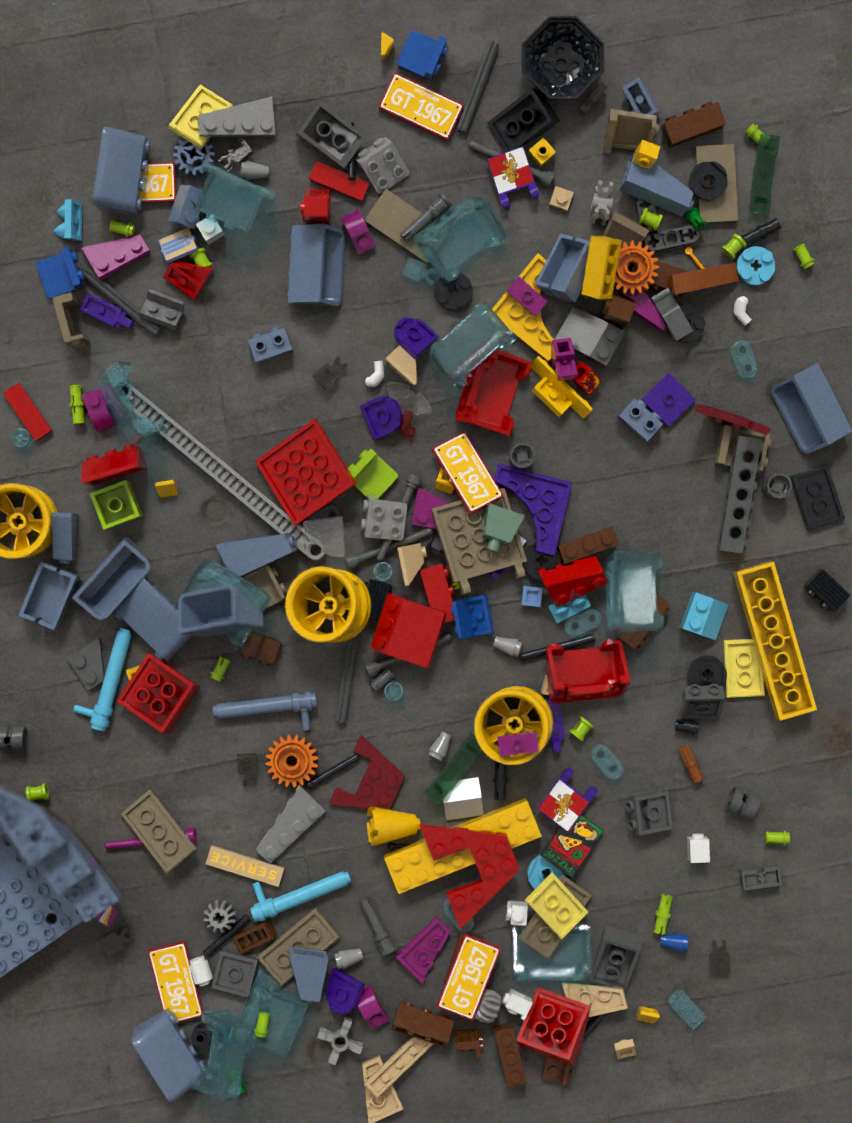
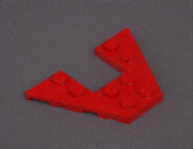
M420 823V828L433 861L469 848L472 852L482 880L447 891V897L459 928H462L520 870L507 833H492L486 830L474 831L469 830V828H449L444 825L440 827Z

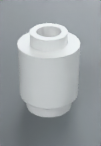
M204 956L190 960L189 968L194 983L199 984V986L211 983L210 980L213 978L208 960Z

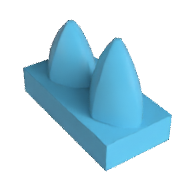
M65 199V204L57 211L59 216L65 219V223L59 225L53 232L64 239L82 241V202Z
M583 595L564 605L556 607L553 603L548 607L556 623H559L591 605L586 595Z

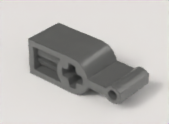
M669 288L651 297L675 342L693 332Z

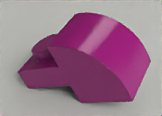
M358 209L341 217L358 255L376 247Z
M571 338L552 340L551 343L552 366L556 370L558 381L577 379L578 376Z
M100 388L82 395L91 422L98 432L117 425Z
M372 986L365 987L358 1008L363 1018L367 1020L373 1030L388 1022L389 1018Z

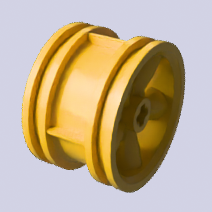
M20 484L0 485V511L7 514L6 522L0 523V539L9 532L16 535L14 550L0 542V556L5 558H29L44 552L53 543L52 512L58 513L54 502L46 493L32 486ZM17 492L25 493L23 506L14 508L8 495ZM38 505L42 511L43 519H34V515L31 513ZM21 518L23 524L16 523V520ZM33 529L34 531L40 533L38 539L32 545H30L29 539L26 534L30 533Z
M315 567L304 571L292 582L286 596V614L294 630L308 640L344 642L357 636L366 626L371 614V598L366 585L355 574L340 569ZM330 577L331 591L324 594L316 585L323 579ZM344 586L349 593V598L346 599L341 594ZM308 600L319 603L320 611L309 615ZM346 610H350L349 615L345 621V619L342 616L344 615ZM326 618L333 620V632L330 634H325L319 630Z
M510 686L501 689L490 696L479 708L474 724L476 739L486 755L499 763L508 765L525 763L533 759L539 752L500 756L499 746L495 741L498 740V736H504L505 734L512 735L537 731V736L540 737L538 743L539 750L541 751L548 743L553 731V715L550 706L539 693L530 688ZM504 698H520L518 709L510 710ZM533 707L537 710L541 721L529 720L527 714ZM490 709L503 717L501 725L488 727L487 720ZM515 719L518 720L517 723H520L516 728L511 724Z

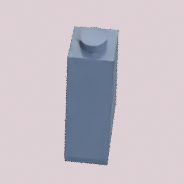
M52 512L53 559H59L58 563L70 564V560H76L79 514Z
M289 947V956L300 999L307 1003L320 1002L329 960L327 951Z

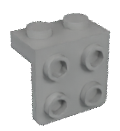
M387 137L377 139L373 143L374 145L368 149L361 150L357 154L358 156L355 157L356 163L364 170L374 189L379 194H382L385 189L388 190L409 175L408 168L393 143Z
M367 495V500H363L362 511L365 512V518L361 519L360 530H363L364 536L367 538L402 540L404 537L407 504L405 502L377 500L375 495Z

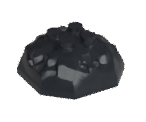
M549 16L521 45L522 74L549 100H577L604 73V43L577 16Z

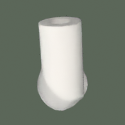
M741 296L736 299L733 312L745 326L752 319L745 312L748 299L745 296Z
M374 361L375 372L365 380L368 387H376L384 379L383 361Z

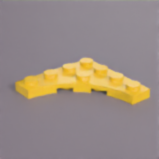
M537 253L519 277L540 294L541 290L535 285V282L547 260ZM506 292L489 314L549 362L551 359V343L554 339L544 326L541 311L536 316L532 315Z

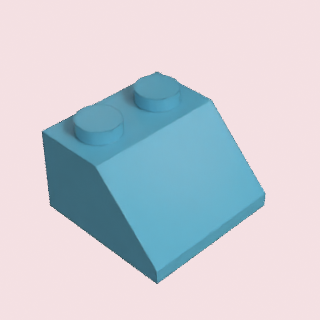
M692 592L680 628L716 640L729 604Z

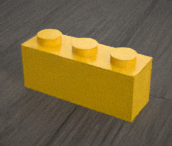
M591 236L582 295L597 299H612L621 240L605 236Z

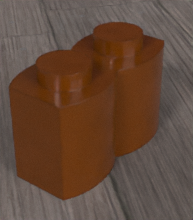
M247 629L244 630L237 652H240V656L251 660L254 657L259 659L260 664L269 666L270 663H275L282 641Z

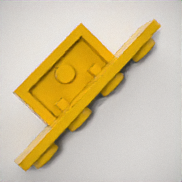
M539 356L535 358L531 368L542 380L531 391L558 417L571 406L584 419L593 410L589 403L581 398L575 389L564 380L558 381L556 372L545 360Z

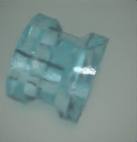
M23 428L15 429L10 436L11 442L20 448L29 447L33 441L30 432Z
M379 562L373 570L374 576L380 581L388 580L393 573L391 565L387 562Z
M391 681L386 684L384 688L385 697L390 701L399 700L403 695L402 685L397 681Z

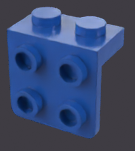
M411 31L398 59V66L432 81L434 74L437 75L440 70L441 64L439 62L441 58H445L449 48L447 46V39L440 36L438 40H435L417 31Z
M69 247L61 249V254L40 260L36 264L46 295L49 298L85 287L83 283L85 280L84 274L77 265V262H79L78 256Z
M488 595L452 602L451 612L455 617V632L460 640L494 633Z

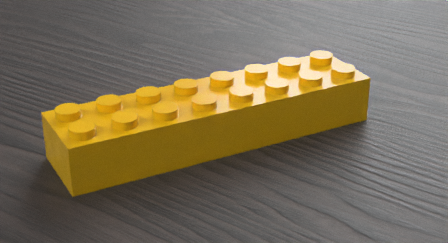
M769 561L733 572L775 719L781 721L817 710L774 562Z
M526 798L454 826L469 828V830L474 831L486 830L492 833H507L512 848L542 837ZM425 838L384 855L398 894L475 864L470 848L433 861Z

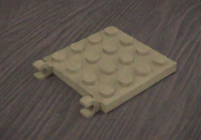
M505 488L500 489L504 495L503 498L492 504L512 511ZM460 500L432 508L431 512L453 583L459 582L461 594L464 595L471 592L468 582L469 578L510 566L514 568L516 579L526 576L522 563L527 562L518 530L510 544H500L498 553L487 550L490 539L482 537L486 507L470 515Z

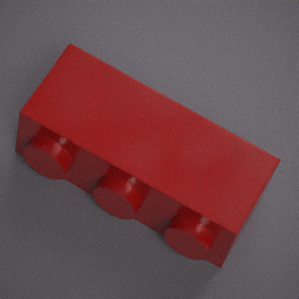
M439 564L421 569L420 573L430 607L447 613L444 623L454 621L455 617L451 612L453 602L451 597L455 595L452 585L448 586L446 578H449L447 567Z

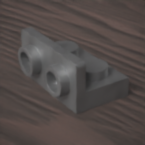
M149 289L147 299L139 312V317L176 330L184 314L185 302L162 294L159 291Z

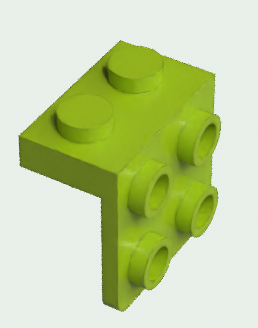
M365 449L358 457L360 461L356 465L352 463L348 470L357 483L355 487L366 497L367 495H375L378 500L398 478V474L372 449L369 451Z

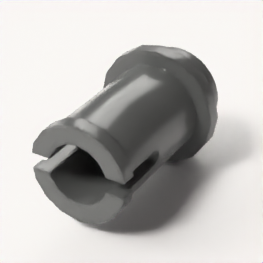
M386 668L375 680L372 679L370 684L377 692L379 690L382 691V688L395 677Z

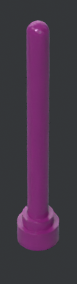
M195 828L186 829L184 831L193 843H196L197 835ZM137 838L107 842L104 846L105 849L110 850L144 846V844Z

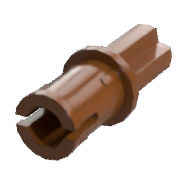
M689 745L680 747L679 752L685 763L684 768H687L693 780L692 782L702 781L704 776L697 764L698 760H695Z

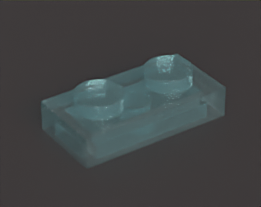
M681 987L666 1000L693 1030L707 1018Z

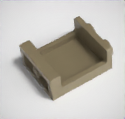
M610 109L603 141V152L611 153L612 147L636 150L642 140L655 144L653 138L658 135L659 124H656V116Z
M615 211L602 236L621 240L620 248L622 249L623 242H626L627 246H629L631 240L634 241L635 246L639 242L642 243L649 229Z
M71 292L52 297L64 343L75 349L86 347V343H89L90 340L83 334L76 335L69 309L80 306L79 298Z
M728 425L721 426L714 464L730 467L735 435L762 439L761 443L764 444L762 455H759L758 462H760L759 472H762L763 468L766 469L768 463L766 452L770 449L772 439L769 438L770 434L766 435L732 428ZM749 451L745 452L743 460L745 462L751 460V453Z
M270 564L230 583V585L237 586L261 611L286 599L285 594L288 592L284 583L280 584L277 579L279 573L276 567H271Z

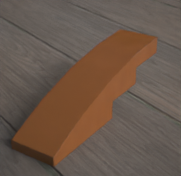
M736 262L669 276L672 295L739 281Z

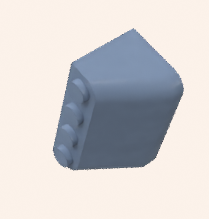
M111 127L103 128L93 202L99 210L138 215V210L142 209L140 195L141 191H144L145 188L143 173L147 172L148 161L145 159L146 153L150 152V141H148L147 137Z
M326 224L292 226L288 303L317 306L340 305L342 301L345 235L341 229Z
M818 363L772 387V396L799 449L803 453L809 454L852 432V428Z
M125 536L79 587L72 598L96 619H105L148 573L150 562L135 543Z
M226 584L184 593L179 598V634L210 637L263 627L262 611L235 585Z
M169 1008L135 1026L132 1043L166 1099L171 1103L207 1075L208 1067L205 1061L200 1060L198 1057L196 1046L190 1044L186 1030L180 1028L176 1014L174 1012L171 1013Z

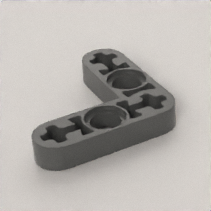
M638 199L636 203L638 221L644 211V207H640L644 201ZM649 203L648 211L656 214L655 206ZM658 226L656 234L652 235L653 240L658 242L655 248L652 245H648V242L651 240L650 234L644 238L643 244L644 247L649 246L647 250L649 252L690 245L699 238V231H696L694 226H685L660 232ZM652 228V229H649V232H648V233L654 232V230H653V228ZM688 230H690L691 233H695V235L692 237V240H690L689 237L682 238L683 242H680V231L681 235H686L688 233ZM674 234L677 238L676 243H668L666 240L667 235Z

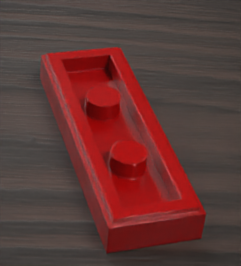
M316 161L309 180L361 202H363L370 183L359 178L349 180L347 173Z
M19 382L3 393L35 441L53 431Z

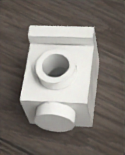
M507 900L506 920H510L511 925L526 926L527 903Z
M510 989L509 993L504 994L501 1003L505 1005L508 1012L514 1015L519 1013L521 1019L525 1020L533 1002L532 998Z

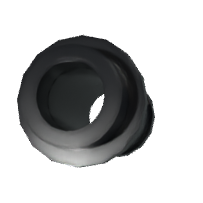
M676 719L675 731L692 733V735L698 734L700 723L696 722V720L691 722Z

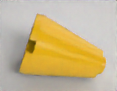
M377 807L368 808L367 817L371 816L367 823V835L371 846L416 834L417 830H420V818H417L415 814Z

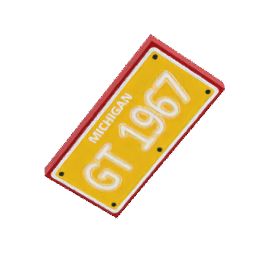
M394 72L378 109L448 141L464 105Z
M148 163L147 172L143 173L145 188L144 191H141L140 195L142 203L174 202L177 196L175 163Z
M466 432L432 448L431 451L470 515L483 509L488 504L503 498V493Z
M465 933L438 1000L437 1007L473 1021L501 947Z
M186 940L149 949L148 955L162 1010L169 1008L171 1013L174 1012L179 1022L204 1016L198 987L194 983L189 968L190 956Z

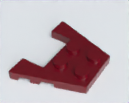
M697 404L695 412L710 416V419L722 424L724 420L728 421V425L737 429H742L743 426L766 435L770 431V427L711 406Z
M360 735L353 751L371 759L355 795L336 787L329 804L367 809L369 807H377L389 810L405 775L367 741L364 736Z

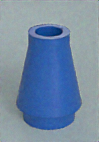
M684 933L662 935L661 946L679 952L687 951L689 936H685Z

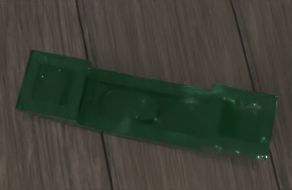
M760 135L753 170L749 212L769 214L772 196L770 194L780 136Z
M473 733L468 736L459 747L458 752L423 792L438 805L457 785L483 751Z

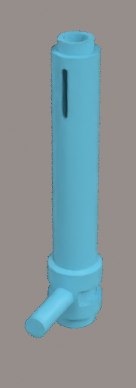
M120 628L117 631L99 699L94 709L79 705L74 707V712L91 717L90 723H92L91 728L106 731V727H109V717L113 713L112 706L132 637L131 630Z
M342 871L274 899L272 897L265 899L260 882L253 883L252 885L259 903L254 904V907L250 908L251 914L255 922L265 921L267 917H275L282 911L348 886L351 878L348 871L345 873Z

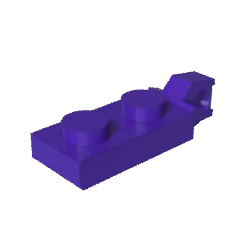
M87 293L79 309L119 329L121 325L131 329L134 324L132 320L125 318L127 313L124 310L90 293Z
M549 698L545 700L552 711L553 731L548 743L552 742L553 751L558 752L561 751L560 741H563L565 736L561 704L551 703Z

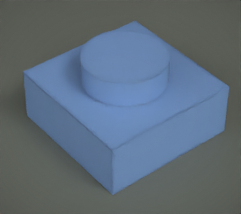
M523 586L521 605L541 607L543 588Z

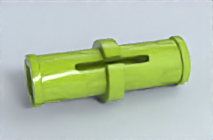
M81 385L69 386L71 397L69 406L72 409L73 425L85 424L83 408L85 403L82 398Z
M661 894L659 909L656 910L655 914L657 919L654 933L666 934L668 918L671 917L670 908L673 896Z

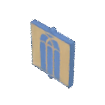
M183 229L158 240L161 247L160 252L164 255L167 264L198 251L195 243L196 238L192 236L190 229Z

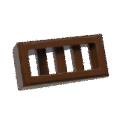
M267 918L265 921L247 928L232 938L240 953L243 954L273 940L277 932L270 919ZM257 930H258V932H259V934H260V936H261V939L259 938L258 934L256 933ZM249 934H251L255 942H252ZM242 937L245 938V940H246V942H247V944H248L247 946H245V944H244V942H243V940H242Z

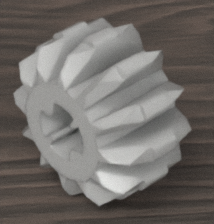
M215 900V906L210 903L208 905L209 910L204 911V914L207 916L203 920L204 922H210L207 928L209 929L213 926L214 933L217 932L218 928H220L221 933L225 932V928L230 930L232 928L230 923H235L236 921L233 918L236 915V911H230L233 905L230 904L226 907L225 900H223L222 905H220L219 900ZM218 913H220L221 916L224 915L222 920H220L219 917H216Z
M485 989L475 1018L483 1023L493 1022L495 1017H497L498 1011H500L501 996L491 989Z

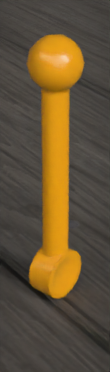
M687 247L685 254L690 255L700 269H705L692 253V248Z

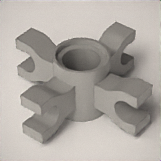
M598 181V186L595 187L592 197L591 211L595 212L592 214L591 224H595V220L598 218L602 219V225H606V220H609L613 203V195L609 194L613 190V182H609V186L604 188L602 187V181Z
M345 1016L341 1029L335 1032L320 1027L317 1038L331 1042L333 1047L328 1063L336 1065L340 1052L346 1049L361 1054L363 1043L349 1039L348 1031L352 1024V1018ZM337 1037H343L345 1039V1043L338 1044L335 1041V1039Z

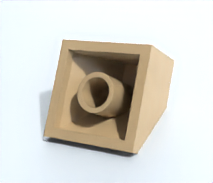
M399 345L387 356L386 363L415 388L417 386L416 358L413 359Z
M420 543L398 548L405 586L410 585L424 563L423 558H427L425 546L421 547Z

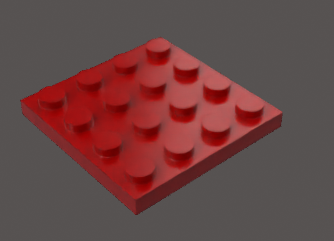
M313 419L255 461L294 526L299 525L357 484L318 419Z

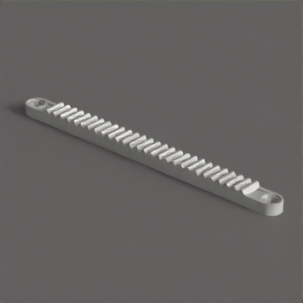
M119 381L114 385L113 393L118 400L280 534L290 533L291 536L293 535L297 541L296 547L314 560L321 559L324 556L325 546L300 524L294 526L287 513L135 387L126 381ZM125 385L128 387L129 391L126 396L119 395L118 389L120 386ZM313 545L321 547V553L317 556L312 555L310 552V548Z

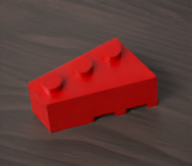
M330 189L306 190L304 202H300V214L307 225L326 224L330 226Z
M596 556L573 561V564L562 567V564L555 565V569L547 571L544 568L538 569L556 607L609 583Z

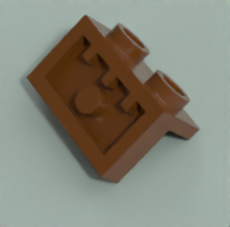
M478 1028L455 1030L456 1049L461 1052H469L472 1049H476L477 1060L481 1059L480 1053H484L482 1035H478Z
M545 1057L541 1078L559 1082L562 1086L566 1087L567 1081L571 1079L572 1071L569 1069L570 1065Z

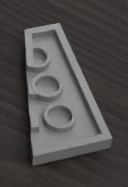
M272 96L201 114L197 117L199 136L273 137L276 135Z
M298 785L294 796L288 800L285 809L278 815L273 827L268 830L257 846V852L271 863L326 812L325 808L301 785Z

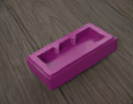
M520 277L506 291L534 316L548 302Z
M537 731L497 737L500 756L540 751Z

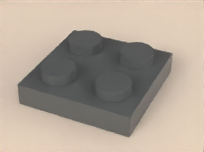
M221 949L211 988L249 997L258 959Z

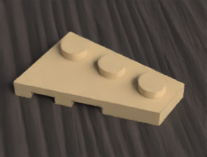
M562 983L565 997L591 1006L588 1017L628 1008L623 988Z
M380 1055L362 1063L364 1082L384 1064ZM364 1084L368 1123H374L403 1110L402 1102L393 1084L378 1098Z

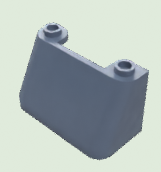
M146 574L114 609L113 614L120 621L124 620L156 651L154 654L161 661L164 659L169 661L194 635L179 634L178 608L156 585L152 586L153 580Z

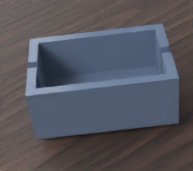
M560 234L535 285L545 295L555 298L560 297L563 300L575 303L583 288L590 241Z
M40 561L18 615L33 622L39 621L38 624L52 630L59 629L81 576L65 569L61 570L60 567L46 561Z

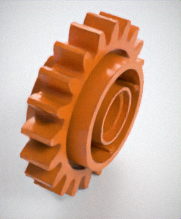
M631 240L629 246H627L626 242L622 243L614 284H617L616 291L622 287V294H625L627 290L630 291V295H633L635 290L638 294H641V287L647 291L649 289L647 283L651 285L655 283L652 278H657L658 274L654 271L658 270L659 266L653 263L658 258H651L654 251L648 253V245L641 248L642 243L639 242L635 246L633 240ZM630 263L634 264L637 271L634 273L628 271L627 265Z
M288 734L287 740L280 736L281 743L275 740L273 743L276 748H268L272 754H266V757L271 759V761L265 763V765L271 766L267 772L275 773L272 779L279 777V785L282 781H285L286 787H288L290 782H292L293 787H296L297 781L304 785L303 778L310 781L311 778L308 774L315 775L316 772L312 767H318V764L313 761L319 757L312 755L317 749L309 748L312 742L305 744L306 737H303L300 741L298 734H296L294 739ZM287 757H296L297 764L289 765Z

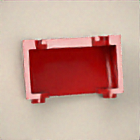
M478 347L472 356L455 413L456 420L510 436L514 428V422L508 414L518 381L524 380L530 375L532 362L496 348Z
M610 638L606 639L600 648L564 651V647L559 644H552L546 647L547 679L551 703L619 697L625 693L631 682L622 640Z

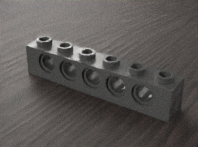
M735 435L717 544L718 550L743 554V549L746 550L748 539L745 536L746 530L749 531L751 519L748 518L749 512H752L754 507L752 494L757 489L755 476L760 471L758 458L763 452L764 444L761 443L762 439ZM749 451L752 455L751 460L745 462L743 454ZM746 470L748 472V478L747 480L742 481L740 479V473ZM743 489L745 497L742 500H738L736 494L739 490ZM740 508L742 516L735 519L733 513L736 509ZM737 527L739 534L737 537L732 538L730 531Z

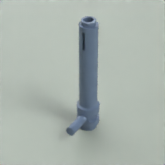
M308 691L305 694L293 693L289 696L219 703L213 706V715L218 717V719L294 710V712H301L303 730H310L308 711L318 707L316 693Z

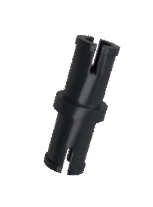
M774 218V220L762 226L760 224L757 225L756 229L741 235V237L749 246V244L759 239L764 240L767 238V235L782 229L781 224L777 218Z
M494 761V800H506V783H508L506 764Z

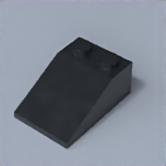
M531 88L491 119L488 125L505 152L526 145L548 131L560 120L545 96L536 88Z

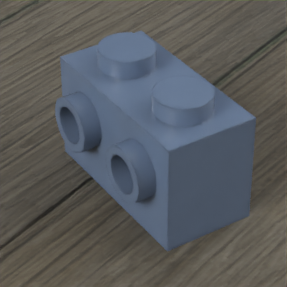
M638 77L622 87L626 101L630 102L633 107L632 112L656 115L661 112L643 77Z
M180 185L168 221L182 228L194 229L199 222L201 208L205 205L207 192L191 185Z
M278 326L270 329L268 334L258 333L251 336L252 339L248 340L257 364L293 352L285 328L281 329Z
M634 398L617 418L644 442H647L663 423L660 422L661 417L655 412L650 413L646 409L647 405L642 400Z

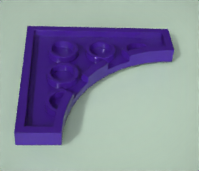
M498 463L494 476L496 484L510 490L519 497L533 518L536 529L535 552L554 557L572 482Z

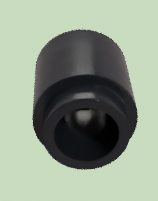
M206 1023L196 1025L191 1035L192 1043L197 1047L206 1046L212 1037L211 1027Z

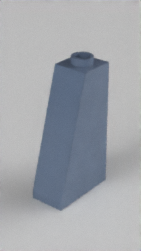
M634 151L628 161L619 190L680 217L686 211H690L694 203L692 200L694 192L656 163L650 169L633 163Z
M290 533L228 541L216 545L232 580L297 551V541Z

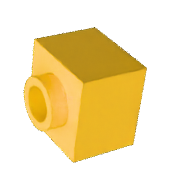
M543 137L529 150L528 154L541 168L555 156L556 151ZM544 148L546 150V153L541 154L539 152V149Z
M642 140L635 150L632 162L650 169L657 160L660 146Z

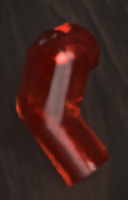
M405 410L400 429L404 436L412 438L416 433V429L411 427L410 424L414 413Z

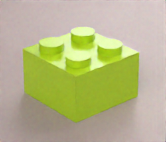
M124 480L90 493L103 530H109L143 517L129 480Z

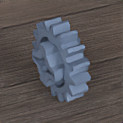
M179 139L180 146H174L177 153L173 154V157L177 159L174 162L175 165H180L179 170L181 172L185 170L187 176L192 172L194 177L197 176V172L204 175V169L210 171L208 165L214 164L211 157H215V153L210 152L214 148L213 145H208L209 140L203 146L207 152V155L201 153L202 149L194 144L186 147L191 142L186 139L184 141ZM196 152L198 156H194L192 159L190 154H194ZM182 155L187 158L186 165L182 161Z

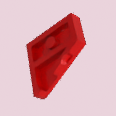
M173 261L170 263L163 278L195 300L213 269Z

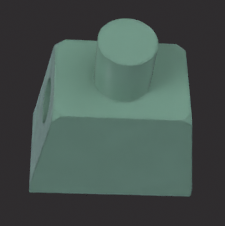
M488 504L485 509L482 537L490 539L487 550L498 553L500 544H510L524 515Z

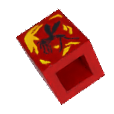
M579 362L576 365L577 379L571 380L580 390L590 396L602 380L590 367Z

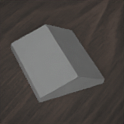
M478 777L441 782L446 820L484 815Z

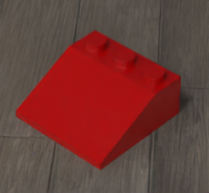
M135 444L124 446L123 451L117 452L115 449L105 452L106 456L98 458V455L86 458L87 461L82 463L81 483L93 486L146 470L147 466L141 447H135Z
M388 593L370 648L429 668L447 613L405 597Z
M148 653L117 702L161 733L169 734L201 685Z
M537 987L532 1000V1006L523 1022L516 1041L521 1048L574 1067L581 1049L591 1006Z

